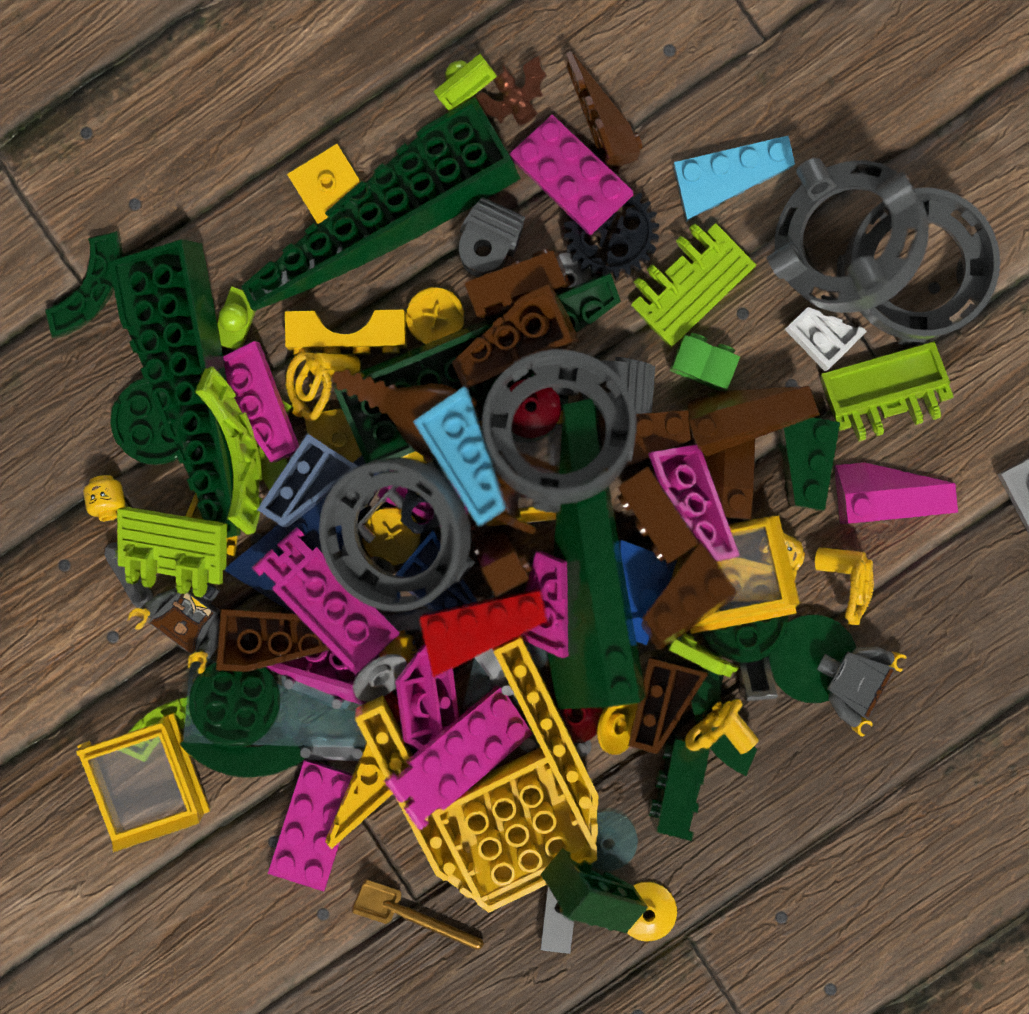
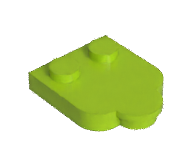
M687 632L667 645L670 651L716 674L731 677L732 673L738 670V667L697 644L698 642L694 640V637Z

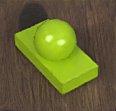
M481 54L469 63L463 60H456L451 62L446 68V81L433 92L447 110L451 111L468 101L494 80L497 75Z
M232 286L225 305L219 312L218 330L221 346L235 351L243 347L256 311L251 309L243 290Z

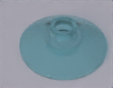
M612 811L597 813V861L591 864L600 870H617L628 864L635 855L638 844L637 833L633 824L622 814ZM606 839H613V847H604L603 843Z

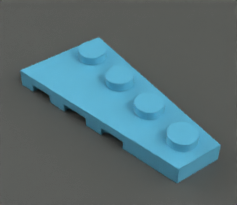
M789 136L674 162L673 169L686 222L704 211L710 210L720 203L745 192L747 189L792 168L795 165Z
M463 387L416 419L414 423L477 524L483 525L505 510L506 505L468 389Z

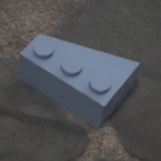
M307 434L257 510L282 527H289L326 498L334 485L342 477L359 467Z

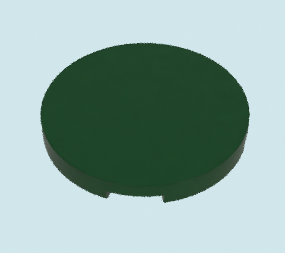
M141 378L130 383L113 404L110 418L113 437L118 446L136 461L151 465H163L178 460L175 453L178 451L174 440L168 437L151 396L153 390L149 380Z
M732 602L716 612L765 602ZM788 615L701 633L708 646L719 656L733 662H755L769 656L780 646L788 630Z
M806 614L790 619L784 640L768 656L774 682L784 693L798 701L805 703L829 701L830 691L826 688L831 677L816 669L824 654L841 662L846 652L851 653L856 648L852 636L843 625L826 616Z
M215 662L197 676L191 687L189 712L197 730L207 740L219 746L238 748L253 744L271 730L278 718L281 705L278 685L272 674L265 667L248 672L216 670L217 662Z

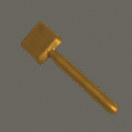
M368 879L363 881L352 907V913L384 924L389 923L394 913L408 921L473 949L480 950L484 945L483 940L479 937L409 907L398 905L401 899V892L399 890Z

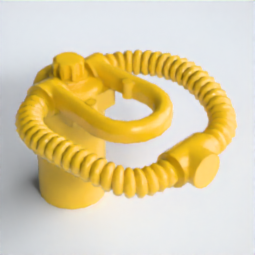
M305 351L297 354L289 363L285 378L286 390L294 408L292 413L297 417H304L308 421H316L326 406L328 398H330L332 387L330 385L332 384L330 377L333 376L335 371H344L345 369H349L351 375L360 371L359 358L352 354H315ZM306 360L305 365L303 366L301 372L299 373L296 379L294 388L293 381L295 376L294 373H296V368H298L300 363ZM311 371L315 378L313 383L309 384V387H311L309 393L305 395L302 384L304 379L308 377V372ZM322 381L323 391L311 412L303 401L313 400Z
M819 547L815 556V568L817 571L851 574V591L845 618L848 620V624L860 625V619L869 606L868 604H870L871 595H873V561L867 558L865 552Z
M735 699L727 701L723 705L721 702L715 703L712 706L713 711L707 714L703 721H700L687 733L685 744L689 750L697 751L701 748H709L721 735L725 734L738 752L744 754L752 749L759 742V739L737 713L742 706V701ZM701 732L703 735L694 741L695 737Z

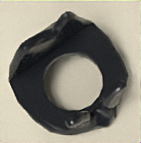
M407 488V494L402 503L400 521L415 534L426 533L438 527L440 522L434 509L432 517L427 522L420 520L416 523L412 520L413 508L419 503L429 502L417 492Z

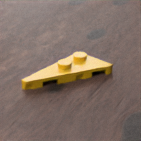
M367 742L325 839L326 844L331 849L393 794L384 782L385 776Z

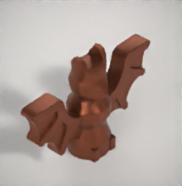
M539 56L524 64L525 84L522 88L516 86L514 77L509 74L504 65L502 66L504 71L497 75L494 82L499 92L503 93V101H495L486 93H481L475 97L487 117H494L502 124L504 118L512 114L520 126L528 123L537 115L535 108L530 102L535 97H543L541 83L547 77L546 73L541 69Z

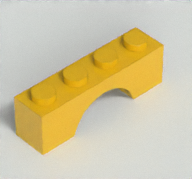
M374 310L370 321L361 330L351 334H338L328 330L315 311H285V347L293 351L294 355L304 351L311 353V350H323V353L341 354V350H353V354L367 355L370 354V349H382V354H400V349H407L405 310Z

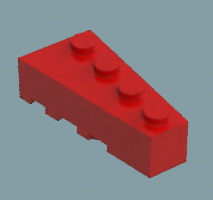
M533 589L423 613L419 618L433 678L547 622L548 616L542 589Z

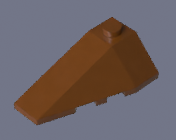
M572 51L566 53L565 65L600 160L610 170L638 160L640 150L643 149L638 132L633 133L629 122Z
M550 284L520 297L510 310L502 317H499L493 323L494 325L468 346L452 364L462 388L466 387L469 389L502 375L514 363L529 355L542 351L563 350L578 343L579 339L568 313Z
M810 386L715 391L688 402L689 422L698 449L706 457L820 415Z
M755 439L707 457L704 455L726 518L751 519L754 490Z
M221 609L216 670L248 672L330 650L296 614Z

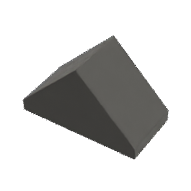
M768 656L755 662H737L740 696L746 701L777 698Z

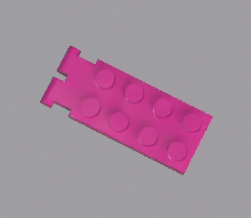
M296 527L277 544L283 551L280 557L273 550H270L252 566V569L259 576L265 573L276 584L272 587V590L356 676L400 633L375 607L359 601L339 584L330 571L323 553L317 547L312 551L301 540L304 534Z
M496 686L410 757L406 761L409 767L397 777L395 774H391L385 778L384 782L399 803L404 802L408 798L411 799L405 804L403 809L418 830L423 829L428 824L426 818L437 808L444 811L533 734L509 697L502 693V687Z

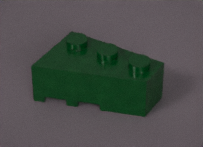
M812 417L778 430L788 506L825 511L840 422Z
M672 735L671 741H666L663 748L662 758L666 759L663 771L658 770L655 787L659 789L656 799H651L648 816L651 817L656 833L692 841L694 832L689 830L693 814L698 813L699 803L696 802L700 786L704 783L710 747L691 751L685 744L686 738Z
M562 848L541 873L542 878L560 905L562 915L570 921L575 920L590 926L595 925L610 931L615 930L627 933L648 909V906L635 887L606 871L603 875L591 870L592 864L586 860H583L581 864L571 859L570 852Z

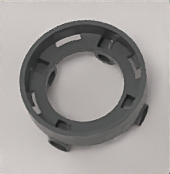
M812 158L802 163L796 171L802 185L791 196L781 213L775 234V251L767 256L772 270L779 279H785L807 301L824 310L852 313L867 310L886 302L908 284L924 258L928 244L929 225L922 201L903 171L897 173L895 170L880 163L858 160L842 162L828 168L819 158ZM846 190H866L880 196L888 206L892 218L890 239L880 257L875 260L872 256H866L856 260L848 268L850 276L832 277L813 269L804 254L803 235L806 224L814 210L829 197ZM908 229L916 230L906 259L900 258L899 256L906 242ZM814 287L824 291L839 293V296L835 298L822 295V299H819L812 292Z
M937 188L914 189L926 210L928 223L934 224L950 234L961 251L962 257L959 258L956 269L957 282L960 284L957 292L945 305L927 312L907 311L895 306L889 300L873 308L859 311L872 325L889 335L898 337V344L900 345L926 344L928 339L946 335L971 322L990 301L998 282L1000 252L991 225L972 203L946 190ZM884 201L871 210L855 228L849 240L846 253L838 257L837 277L850 276L848 268L856 260L866 256L874 258L879 242L892 229L891 213ZM955 209L961 212V216L971 227L974 226L977 230L972 236L957 219L950 215ZM885 211L887 216L880 220L867 235L865 230L869 223L873 225ZM970 299L974 304H970L959 315L963 318L962 320L953 323L949 318L956 314Z
M549 350L529 355L517 361L497 379L485 403L481 432L492 465L499 476L517 492L532 498L533 508L544 512H559L561 503L584 500L604 490L619 476L627 461L632 460L636 414L632 398L626 386L607 365L580 352ZM531 369L535 376L523 381L511 392L507 384L512 379L514 381L518 380ZM605 381L607 382L606 386L612 391L614 396H620L623 401L622 405L617 408L609 395L599 386ZM552 387V390L565 396H576L580 391L594 401L603 415L606 425V439L603 448L593 462L579 471L558 475L542 472L529 465L519 455L514 446L511 426L515 412L527 397L541 389Z
M400 457L375 460L347 473L329 492L322 508L319 525L322 552L330 571L339 584L359 601L387 611L415 609L436 598L453 583H460L474 565L475 561L468 556L471 536L466 509L437 459H432L428 464ZM381 471H388V472H383V473H380V474H377V475L373 476V473L381 472ZM400 486L411 489L424 497L437 514L442 531L440 551L434 563L426 571L418 575L407 577L393 575L395 568L389 561L378 556L369 559L360 544L357 531L359 512L371 502L376 491L380 488ZM342 525V536L347 555H342L335 526ZM425 587L426 595L421 599H416V595L403 597L400 595V592L415 591Z

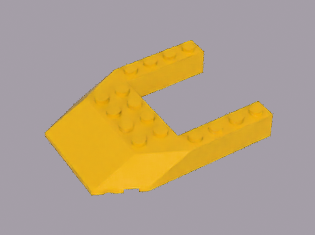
M521 635L494 647L493 652L540 747L488 772L444 811L437 808L426 818L428 824L423 829L418 830L403 809L405 804L411 799L408 798L404 802L399 803L435 875L443 881L447 880L458 888L460 893L467 898L475 900L487 912L494 911L547 885L541 873L562 848L569 851L571 859L579 864L583 860L589 863L597 861L598 793ZM382 695L357 707L355 720L385 778L391 774H395L397 777L409 767L406 761L413 756L409 745L404 742L403 733L384 696Z

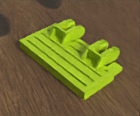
M695 223L689 228L691 234L707 249L702 254L686 238L680 236L676 240L677 245L694 262L693 264L682 255L664 274L652 264L647 268L649 275L664 289L659 296L643 279L638 277L634 281L635 286L651 304L648 305L640 296L631 306L670 348L756 267V264L716 223L706 233Z
M935 341L826 372L820 376L836 422H840L839 431L852 427L859 441L866 439V430L860 417L862 414L867 413L872 430L876 436L884 434L883 424L877 407H880L883 418L909 411L914 424L918 425L923 423V414L917 401L918 398L923 397L929 415L935 420L941 418V412L934 390H936L940 402L953 399L954 397L949 386L950 380Z
M132 507L117 509L118 566L125 567V580L128 584L138 583L141 574L142 585L150 588L154 586L157 573L176 576L177 592L187 594L192 584L193 595L203 597L207 591V583L218 585L223 583V570L226 569L227 554L226 523Z

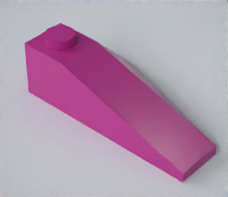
M697 445L651 452L649 456L659 484L698 542L702 543L714 561L719 562L740 556L704 455Z
M865 462L834 465L840 524L958 513L955 483Z
M331 650L265 667L268 670L291 677L295 681L332 696L360 705L366 703V701L358 699L353 692V685L359 674L355 676ZM377 655L372 661L378 659L379 655Z

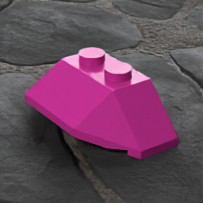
M422 645L396 679L403 740L417 751L459 717L453 668L433 678L426 645Z

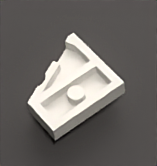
M807 307L785 328L786 332L824 371L830 369L867 332L862 327L855 328L842 323V320L839 318L825 316L820 311Z

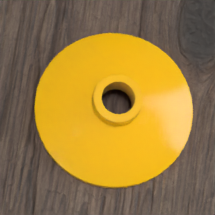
M638 704L605 707L598 723L597 736L600 747L606 753L618 755L629 748L628 744Z
M640 882L633 885L648 906L647 910H652L654 915L652 918L646 919L642 914L627 933L641 941H655L664 937L671 931L677 918V906L672 894L664 886L655 882Z

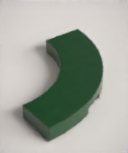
M115 231L88 238L90 258L86 271L87 276L83 284L63 302L45 309L52 338L57 339L82 328L95 318L109 301L114 292L109 261L122 258V243L119 232Z
M695 663V666H694V667L700 668V669H704V670H708V669H706V668H704V667H702V666H700V665H698V664ZM710 671L691 701L696 724L703 721L707 714L713 711L712 706L715 703L721 702V686L724 675ZM725 734L721 735L710 746V749L722 762L736 772L747 776L757 752L756 747H753L744 754H740Z
M197 730L180 743V746L187 754L201 765L218 773L237 778L276 775L289 770L306 759L300 755V748L289 734L274 743L264 746L229 748L212 743Z

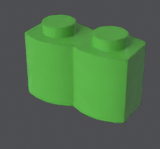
M691 333L690 336H683L669 371L715 390L727 391L740 359L738 355L734 354L735 349L723 344H718L717 347L707 343L708 339L696 333Z

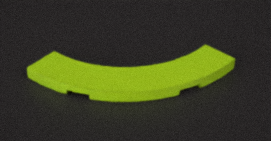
M212 366L204 370L195 392L204 400L216 417L230 451L233 467V497L227 518L246 535L254 534L260 516V511L257 509L262 503V498L259 497V481L262 480V469L258 445L246 412H241L234 399L236 394Z

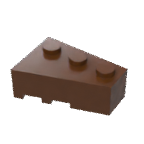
M548 248L533 253L530 259L511 262L503 269L483 274L476 279L464 283L477 317L490 319L507 312L520 297L550 284L555 293L571 287L559 254L554 250L549 251Z
M673 411L636 414L632 460L627 461L625 467L649 458L651 452L671 449L690 441L689 412ZM603 416L597 419L603 448L606 439V425Z
M647 467L617 487L621 492L618 499L627 511L632 509L638 519L634 523L643 536L649 534L655 543L651 546V549L660 562L666 560L668 564H671L700 544L659 484L655 470Z
M498 525L471 539L473 549L476 555H478L477 559L495 596L529 579L527 572L531 571V568L523 553L517 555L502 525Z
M701 542L643 618L641 627L658 650L731 602L737 593V590Z
M650 657L643 681L646 697L641 703H638L628 746L658 754L710 671L657 657Z

